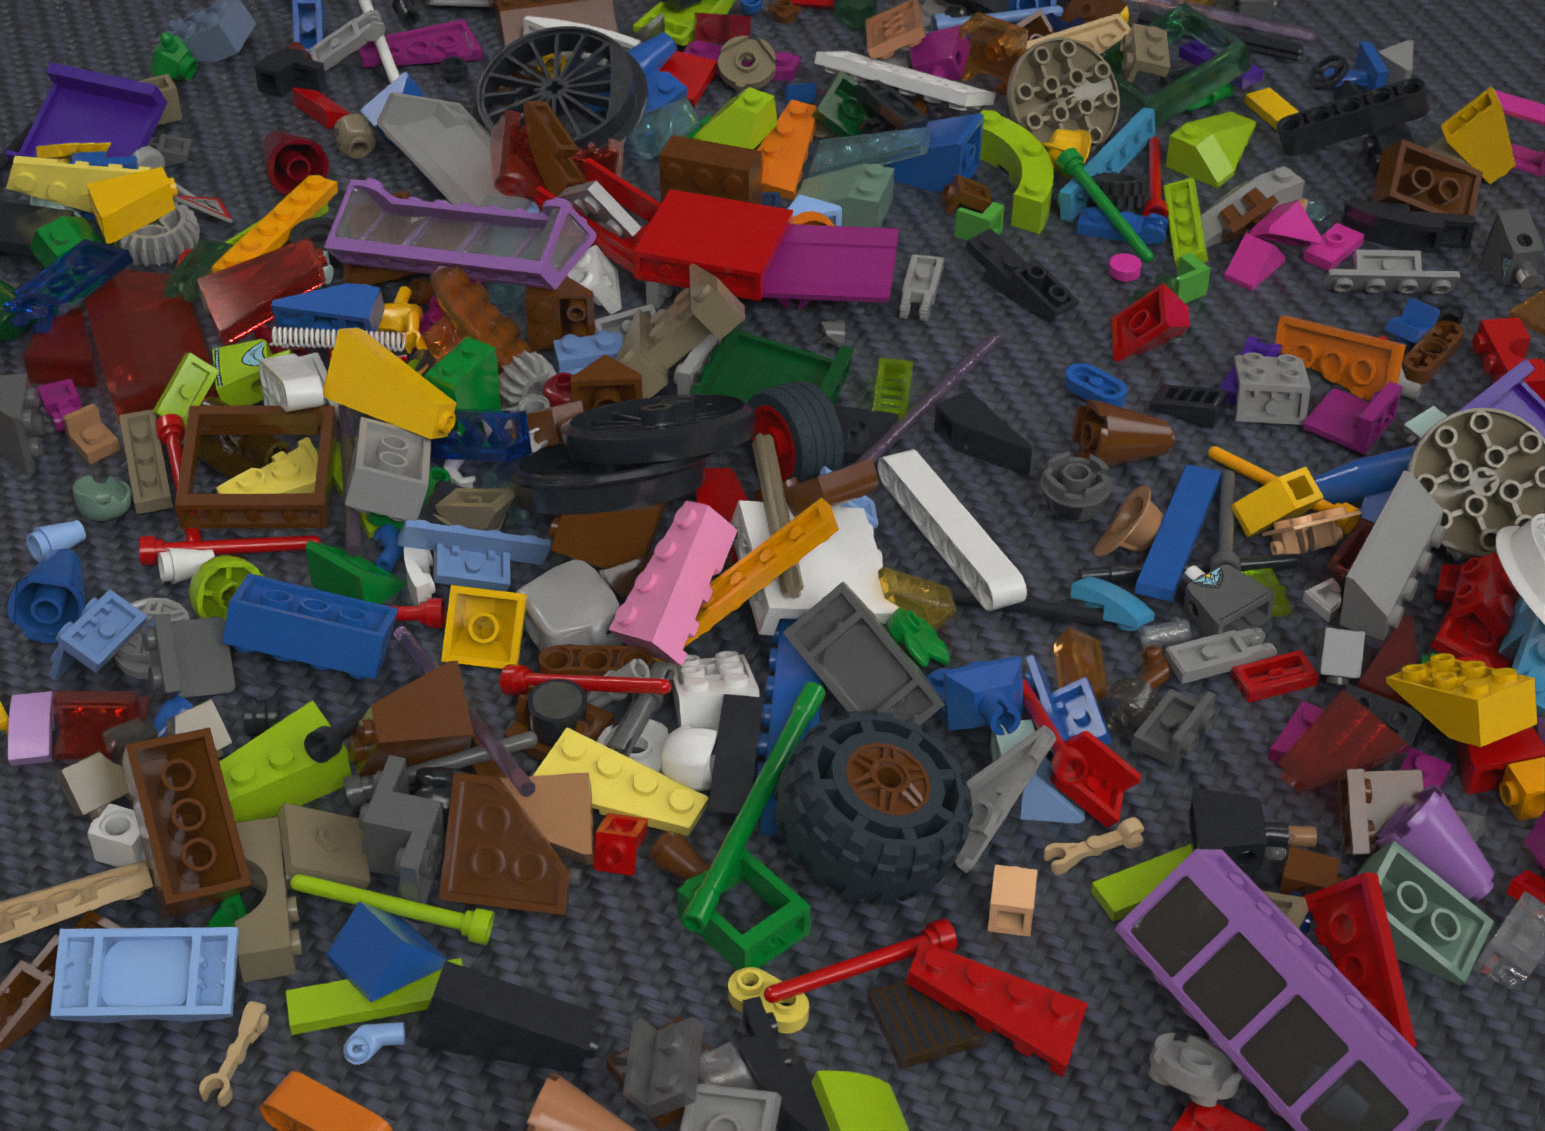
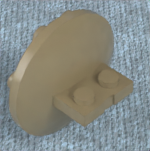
M1055 37L1033 45L1016 61L1008 81L1007 100L1013 122L1029 131L1041 143L1048 142L1056 129L1086 130L1090 132L1091 136L1090 153L1107 140L1115 127L1119 114L1120 96L1114 74L1111 71L1110 65L1102 56L1081 41L1065 37Z
M1472 408L1454 413L1432 426L1419 440L1411 455L1407 471L1414 475L1443 509L1441 526L1446 527V531L1441 545L1454 552L1474 557H1483L1494 552L1498 555L1496 535L1500 529L1506 526L1522 527L1534 516L1545 514V438L1535 427L1517 415L1494 408Z

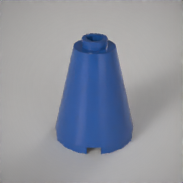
M68 549L52 550L11 590L7 603L8 616L12 624L15 622L23 630L22 634L27 638L41 643H59L56 641V636L62 627L69 621L75 623L81 617V612L86 606L82 562L78 555Z

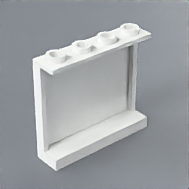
M739 500L730 522L738 530L737 540H734L733 543L738 561L770 537L764 502ZM787 503L789 517L791 521L795 517L791 512L789 503ZM832 508L839 530L826 542L818 545L799 561L804 585L800 597L794 598L791 596L786 598L783 596L779 577H776L767 587L759 590L749 598L759 635H774L780 619H799L843 581L874 613L889 635L891 634L887 623L892 618V613L900 608V606L895 602L891 590V579L889 576H886L882 564V553L877 549L873 537V526L869 524L864 508Z

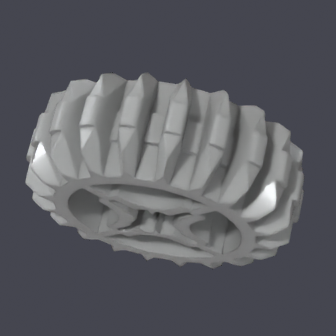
M174 201V211L114 242L118 256L132 261L134 266L144 264L148 268L150 265H158L160 267L164 263L172 265L173 261L178 260L180 254L185 252V249L198 247L200 228L193 210H189L187 205H179L177 201Z

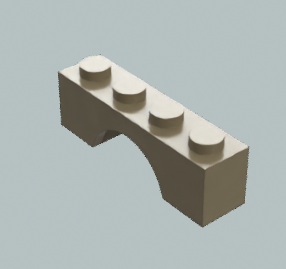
M212 699L166 719V736L210 727L218 758L225 755L222 748L233 743ZM100 752L54 772L76 817L88 813L90 820L102 814L111 801L126 795L128 801H131L123 766L113 763Z
M279 817L236 823L252 887L259 889L265 894L262 902L256 909L235 921V927L239 929L237 956L243 982L296 974L295 956L303 955L300 930H292V922L299 921V911L296 896L289 897V890L293 889L290 885L292 876H287L285 872Z

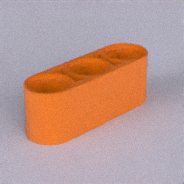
M291 1071L259 1106L262 1117L277 1131H393L390 1125L379 1115L297 1071Z

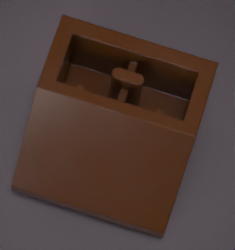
M568 276L564 278L556 290L526 286L525 303L530 351H554L553 341L561 340L563 336L568 334L584 337L592 336L596 333L593 291Z

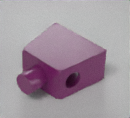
M956 25L927 33L926 37L921 38V43L910 48L914 70L954 81L960 79L963 75L970 51V44L961 25Z

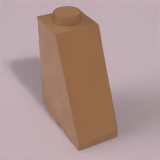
M589 772L500 778L559 855L585 865L594 864L592 788Z

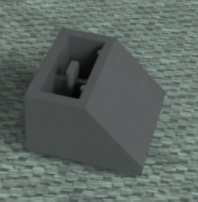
M28 373L0 375V457L26 473H35L37 458H42L40 436H44L46 433L44 416L38 415L36 409L39 406L37 388L31 387Z

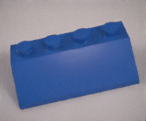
M249 573L229 601L222 643L233 645L236 650L242 652L258 651L271 654L273 658L280 661L296 660L309 663L311 667L318 670L334 669L347 672L349 676L356 679H376L384 663L398 608Z

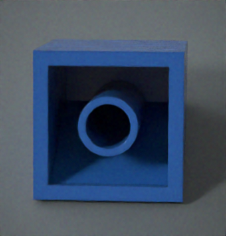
M976 113L928 121L927 128L903 134L899 144L895 149L890 150L887 158V167L894 168V181L942 193L945 185L950 184L956 174L972 179L980 167L984 115Z

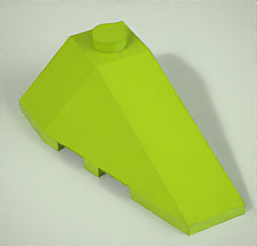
M1227 112L1184 124L1169 137L1166 167L1186 176L1194 177V179L1214 188H1219L1234 176L1238 161L1241 160L1243 150L1248 145L1254 132L1256 121L1234 112Z

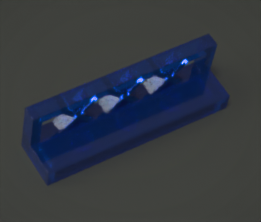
M455 409L454 414L466 430L460 436L453 428L448 433V437L431 439L430 459L509 462L531 454L532 447L527 413L522 410ZM482 419L492 429L489 437H486L478 428ZM508 420H515L517 438H513L504 428Z

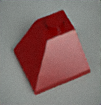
M1162 283L1111 318L1113 359L1120 362L1163 345L1174 337L1181 336L1190 327L1188 306L1168 286Z

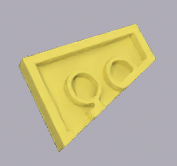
M306 437L298 442L299 447L288 454L281 451L271 456L272 462L261 469L250 468L217 486V494L314 493L318 453L309 437Z

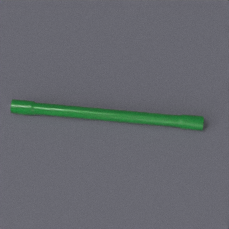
M807 682L800 691L791 709V715L702 884L695 890L681 917V924L687 930L694 933H701L705 930L719 902V896L774 792L794 748L800 741L808 724L814 719L826 695L824 688L818 683Z

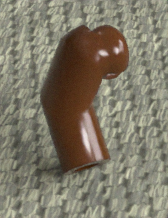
M1149 645L1141 652V656L1144 659L1142 663L1144 674L1132 683L1134 691L1140 697L1150 694L1165 683L1170 676L1167 657L1162 654V649L1158 645Z

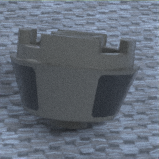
M1071 452L1058 454L1048 461L1047 469L1044 470L1040 478L1041 488L1049 510L1056 517L1069 522H1083L1092 519L1098 514L1112 490L1111 478L1108 476V466L1103 460L1092 454H1089V459L1070 457Z

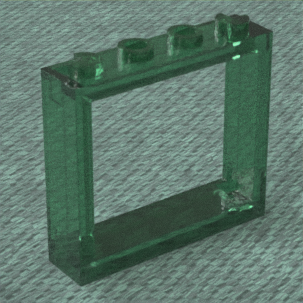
M1186 2L1181 3L1146 26H1155L1167 31L1168 44L1189 33L1216 52L1217 55L1148 98L1118 76L1125 72V70H1122L1124 52L1120 51L1121 41L1100 54L1110 65L1111 71L1114 74L1119 90L1120 102L1135 114L1143 107L1154 109L1155 128L1251 69L1247 45Z

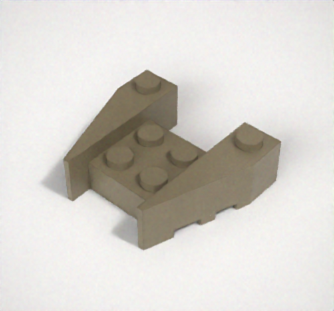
M695 264L689 266L690 288L682 290L675 298V303L666 311L664 309L659 310L651 319L641 309L636 311L621 349L615 358L616 361L641 374L642 398L653 397L668 384L667 370L712 333L720 341L745 320L744 305L716 276Z

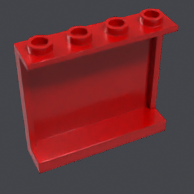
M670 189L633 251L634 279L690 288L689 266L695 264L716 276L735 297L761 301L764 295V276L790 225L793 224V210Z

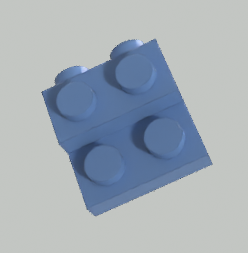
M600 330L592 336L577 337L576 335L568 334L563 336L561 340H554V358L558 374L567 372L575 375L605 354L615 359L623 344L620 332L611 333L607 330Z

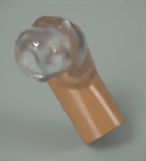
M1288 825V846L1316 847V826ZM1266 847L1264 856L1269 860H1283L1287 855L1286 848Z

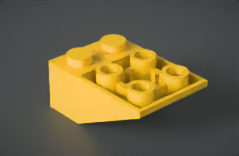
M1436 654L1430 657V661L1422 664L1406 665L1402 667L1401 672L1386 677V683L1449 739L1482 747L1537 724L1535 678L1517 674V671L1512 668L1495 669L1486 667L1482 661L1465 662L1456 660L1452 654Z

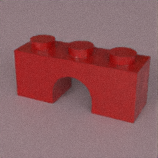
M1520 318L1480 321L1478 333L1473 336V350L1475 354L1479 355L1483 363L1484 372L1489 375L1493 384L1525 359L1531 337ZM1527 359L1535 370L1524 381L1545 402V363L1543 359Z

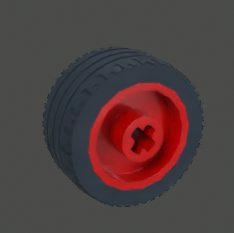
M807 381L789 382L756 393L748 400V402L756 407L755 436L759 433L762 435L770 434L774 439L782 481L797 477L798 483L819 477L820 470L824 466L832 472L841 468L844 456L841 424L833 408L834 406L819 387ZM754 436L745 442L744 446L750 464L758 476L752 445L755 441Z

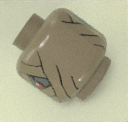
M348 114L336 122L333 134L339 151L345 157L361 159L374 150L376 147V136L371 122L364 115Z

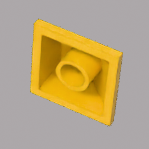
M451 585L441 661L458 660V664L503 669L508 664L519 665L527 594Z

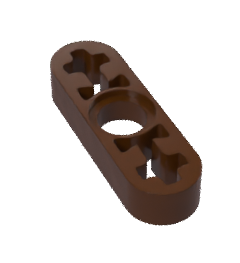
M1453 321L1437 322L1404 357L1402 369L1405 378L1421 385L1428 383L1460 348L1464 334L1463 327ZM1426 351H1434L1439 354H1432Z

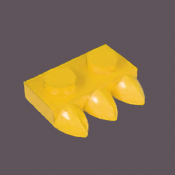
M111 142L64 143L36 146L37 158L58 159L59 163H67L72 159L73 153L105 151L106 153L111 146Z

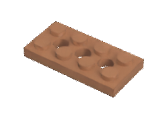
M908 0L865 20L867 51L872 60L878 57L879 60L887 59L895 54L896 49L906 46V48L914 47L922 42L921 38L926 37L922 6L919 0Z

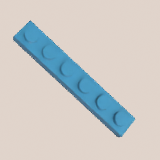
M1143 107L1084 166V169L1091 178L1093 175L1102 174L1103 172L1120 173L1148 144L1149 139L1155 137L1154 109ZM1075 177L1059 191L1057 197L1061 220L1072 222L1081 213L1082 207H1087L1091 203V197Z

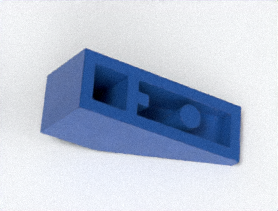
M351 283L276 299L271 304L277 327H291L292 329L297 327L298 330L302 327L304 330L308 328L309 331L312 328L316 331L318 328L320 333L322 329L325 330V333L327 329L331 332L335 329L336 335L339 329L359 328L364 331L367 330L368 333L372 330L375 333L378 331L385 310L380 287Z

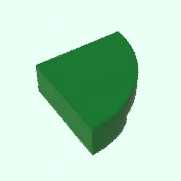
M239 893L225 899L220 904L221 908L208 921L207 927H235V921L247 915Z

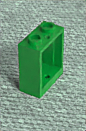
M744 848L721 894L743 881L773 907L776 912L742 935L714 910L705 930L697 933L736 970L746 967L760 969L810 934L811 906ZM708 870L697 877L688 879L678 889V917L680 919L695 890L702 884Z

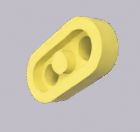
M755 967L742 968L731 975L728 981V999L736 1010L743 1013V1000L760 996L766 1013H774L780 1033H794L801 1030L809 1018V1001L804 993L777 1003H768L764 999V990L768 986L782 982V980ZM788 1003L791 1006H783L781 1004Z

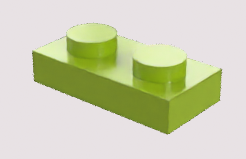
M185 353L152 413L158 417L166 414L179 415L184 421L186 430L189 407L200 406L219 370L192 353Z

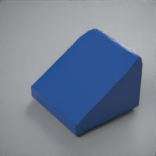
M815 83L782 85L786 104H789L791 100L803 103L816 102Z

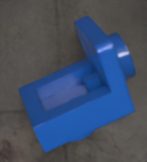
M1409 299L1402 316L1389 318L1385 330L1395 334L1393 339L1397 342L1412 346L1413 343H1418L1436 324L1440 310L1417 299Z

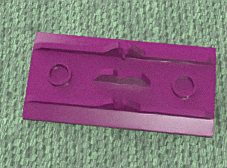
M791 224L764 276L763 297L775 298L786 308H790L791 301L789 299H798V308L800 309L811 300L889 303L899 229Z

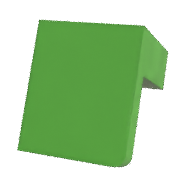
M992 202L982 214L965 208H959L956 211L955 236L968 240L988 229H993L1000 235L1003 229L1004 205Z
M1186 253L1179 258L1177 277L1164 282V284L1184 303H1188L1207 295L1211 268L1192 253Z

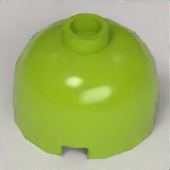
M230 555L213 557L202 564L192 576L188 590L190 605L199 619L221 617L226 620L229 601L249 573L263 577L264 575L260 573L257 567L244 558Z

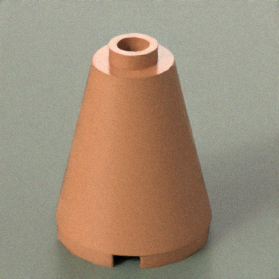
M553 1072L550 1074V1078H547L527 1121V1124H529L527 1131H637L562 1076Z

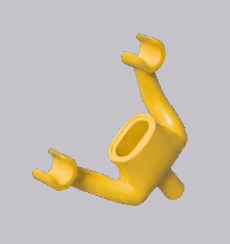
M402 286L394 302L384 304L385 310L378 332L379 334L381 331L384 334L387 331L390 333L389 345H391L392 332L395 333V345L397 332L401 334L400 344L405 332V349L408 354L411 353L415 346L418 350L425 349L427 351V345L419 332L420 322L423 319L422 308L415 304H408L412 291L408 287Z

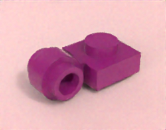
M72 379L38 386L40 401L47 417L52 416L56 432L64 431V434H67L63 417L82 408L79 394Z

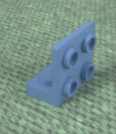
M111 589L99 600L94 597L82 610L81 617L75 623L71 621L66 623L57 634L56 641L59 643L50 657V661L53 664L49 677L57 681L77 660L97 673L145 625L148 616Z

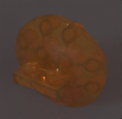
M441 266L431 274L432 287L444 316L422 335V338L427 345L429 353L435 358V364L466 337L496 347L497 367L503 372L502 365H510L512 356L518 358L524 350L528 353L533 352L529 344L522 338H519L518 334L521 332V329L517 323L510 317L504 318L488 299L490 294L479 281H475L472 284L468 275L459 266H455L453 269Z

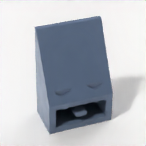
M217 0L207 9L203 7L195 9L186 18H174L166 25L168 28L166 32L183 39L193 52V58L198 61L218 62L239 53L254 29L256 22L241 0ZM159 36L158 39H157L158 44L156 45V47L154 48V50H155V49L158 47V45L161 43V42H160V36Z

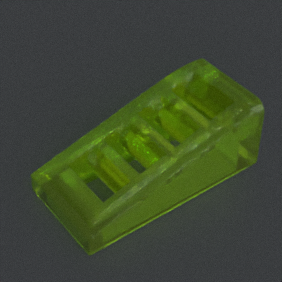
M879 358L872 410L899 414V419L906 420L913 361ZM884 379L899 380V381H904V383H902V382H894V381H885ZM883 387H885V388H893V389H902L903 391L888 390V389H883ZM882 396L896 397V398H902V400L886 399V398H881V397H882ZM880 404H881V405H889V406H898V407H900V408L883 407V406H880Z

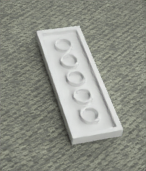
M849 51L816 52L814 63L825 66L824 71L828 73L838 74L842 70L849 73V76L856 81L865 82L866 79L879 80L889 88L891 86L898 87V92L910 96H916V93L923 94V100L933 103H941V100L950 102V108L966 111L967 108L981 110L982 105L994 104L996 93L885 61L872 60L870 57Z

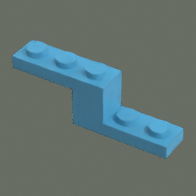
M1519 594L1514 607L1509 634L1504 635L1498 653L1514 662L1512 669H1515L1517 674L1535 678L1537 714L1545 710V625Z

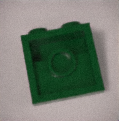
M840 70L829 83L812 116L861 151L869 140L863 137L862 134L869 130L860 131V124L863 120L874 118L877 112L869 105H862L859 103V100L855 99L853 88H855L858 82Z

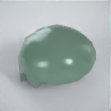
M86 475L75 481L72 486L75 503L81 515L89 520L108 521L118 518L128 511L133 499L132 490L127 483L115 481L112 476H108L104 483H97L91 475Z

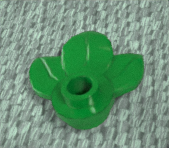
M898 608L892 613V618L887 623L891 634L899 643L906 645L910 654L923 668L929 664V657L940 662L945 667L949 665L950 656L944 642L937 638L938 634L930 623L917 616L911 610L906 611Z

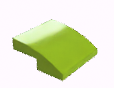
M816 1072L811 1083L830 1131H909L889 1083L873 1076L855 1072Z

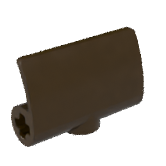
M210 397L200 405L230 406L218 397ZM201 435L198 459L230 480L250 468L261 469L272 462L271 456L281 451L288 454L290 449L289 445L276 435ZM185 437L183 438V441L181 442L182 448L184 447Z

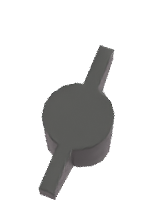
M845 320L822 321L823 334L821 344L835 345L836 347L844 345Z

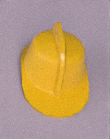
M1056 129L1048 142L1041 143L1051 158L1053 171L1058 173L1061 178H1072L1069 175H1065L1056 165V160L1066 149L1076 148L1084 158L1083 163L1085 164L1091 146L1090 132L1086 130Z

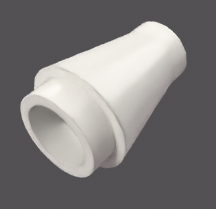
M167 548L166 552L158 553V568L162 582L171 581L172 584H176L192 578L202 564L215 557L213 550Z

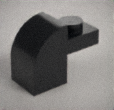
M286 49L276 51L267 55L254 66L259 92L284 98L294 87L319 91L320 93L327 89L324 63L307 59L305 50Z

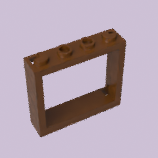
M280 405L190 406L175 500L180 529L328 528L338 432L335 407L318 406L286 412ZM201 435H320L314 493L193 494ZM190 511H197L198 514H190Z

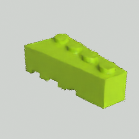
M313 700L220 761L235 823L276 817L279 815L278 812L284 803L301 806L345 787L343 777L350 776L351 769L348 751L343 743L339 754L324 763L312 760L305 750L304 741L309 733L321 726L331 727Z

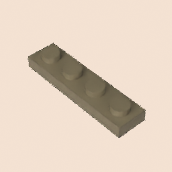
M154 409L119 415L137 514L173 508L161 441L157 437L155 428L157 419L156 415L152 413Z

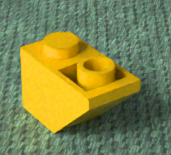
M1305 466L1274 479L1236 501L1230 507L1247 537L1274 527V522L1302 516L1324 497Z

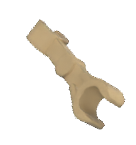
M1133 817L1123 821L1115 831L1100 836H1090L1086 841L1077 844L1052 843L1046 846L1044 850V860L1049 861L1053 858H1061V860H1055L1051 864L1052 873L1061 875L1080 862L1081 859L1088 856H1099L1103 851L1120 845H1124L1128 849L1140 846L1143 843V837L1140 833L1144 831V827L1139 819Z
M250 1001L246 1005L238 1029L239 1035L235 1042L229 1046L226 1059L219 1072L206 1076L200 1083L199 1091L204 1102L208 1100L211 1091L218 1088L222 1089L217 1098L219 1106L224 1107L231 1102L233 1092L230 1080L238 1065L243 1063L249 1044L253 1043L268 1026L269 1016L264 1013L266 1010L265 1004Z

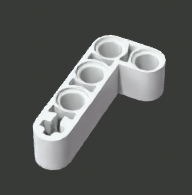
M289 354L259 359L264 406L280 405L286 412L323 406L324 396L320 378L298 356Z

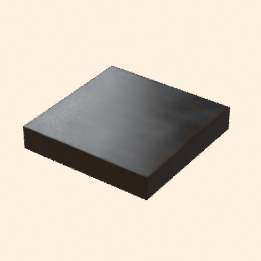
M906 981L868 992V1003L900 1070L983 1046L984 1034L975 1025L976 1021L971 1015L961 1009L956 1012L951 1011L905 983Z

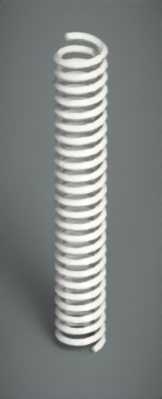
M274 326L272 329L273 341L269 345H275L276 347L279 345L281 347L284 345L289 347L291 345L298 348L300 346L303 348L306 346L310 348L312 346L313 348L324 347V349L329 347L332 349L335 346L336 330L333 329L332 332L329 329L326 330L325 345V330L322 329L320 334L318 328L316 331L313 328L310 329L309 344L308 328L304 331L301 327L298 331L296 327L293 334L291 327L289 330L284 327L283 331L279 327L277 331V328ZM371 330L369 335L379 342V332L376 331L374 337V332ZM381 331L380 344L384 346L385 338V348L389 351L393 349L395 352L397 350L402 352L406 343L405 332L403 333L401 347V334L397 332L395 348V333H391L390 347V333L387 331L384 334Z

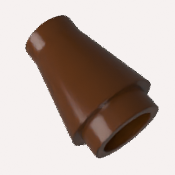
M671 831L665 832L657 840L650 852V858L655 861L656 868L684 881L697 877L710 868V865L703 860L681 833L675 835Z

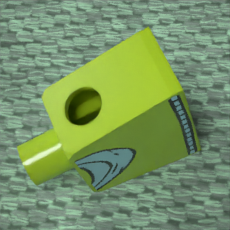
M263 339L212 349L214 368L219 370L215 378V385L221 400L230 406H250L262 401L263 393L259 373V359L292 354L291 351L286 350L272 354L267 341Z

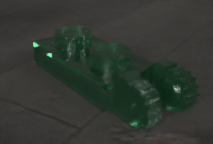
M203 238L175 267L172 275L167 279L164 287L166 297H177L182 291L183 283H185L186 285H184L182 292L183 299L188 302H194L200 296L202 287H205L213 279L212 266L234 245Z

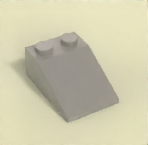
M361 417L344 505L362 513L374 512L386 515L399 522L418 520L429 484L431 439L392 424Z

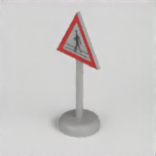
M142 147L132 155L137 157L138 167L144 166L150 167V169L163 167L165 169L164 156L153 147ZM175 183L177 192L181 196H175L174 200L232 224L233 219L220 198L197 197Z

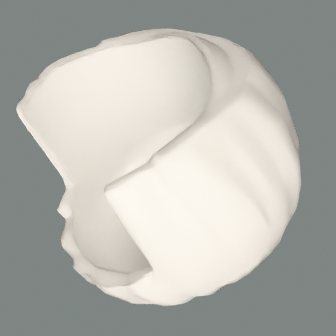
M690 725L682 726L672 731L662 744L661 769L663 775L697 792L711 789L715 757L711 753L716 741L717 731L691 728Z

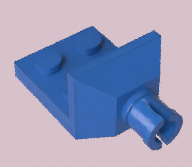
M1019 655L993 661H974L968 666L954 669H938L931 674L925 675L945 702V705L936 713L948 730L989 725L995 734L1003 736L1004 730L1000 725H1003L1008 734L1013 733L1019 727L1021 715L1024 714L1022 658Z

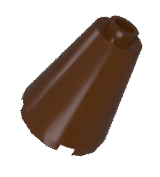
M1086 400L1087 405L1078 408L1073 423L1072 443H1079L1080 453H1074V456L1089 459V454H1092L1103 460L1108 467L1166 455L1175 442V432L1166 420L1098 400Z

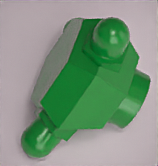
M169 32L162 33L160 36L161 43L154 50L150 66L153 77L169 74L173 82L181 81L182 78L187 81L190 80L196 72L198 60L193 58V52L183 39L177 35L172 36Z

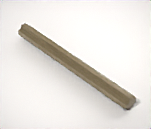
M759 433L755 436V441L752 445L771 537L790 522L774 439L770 434L762 435ZM798 562L778 576L782 595L786 598L791 596L798 598L804 589Z

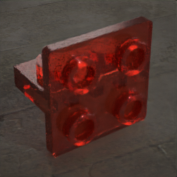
M56 691L53 705L60 727V733L54 749L56 759H84L100 752L109 760H122L125 745L140 742L150 708L149 698L138 697L137 692Z

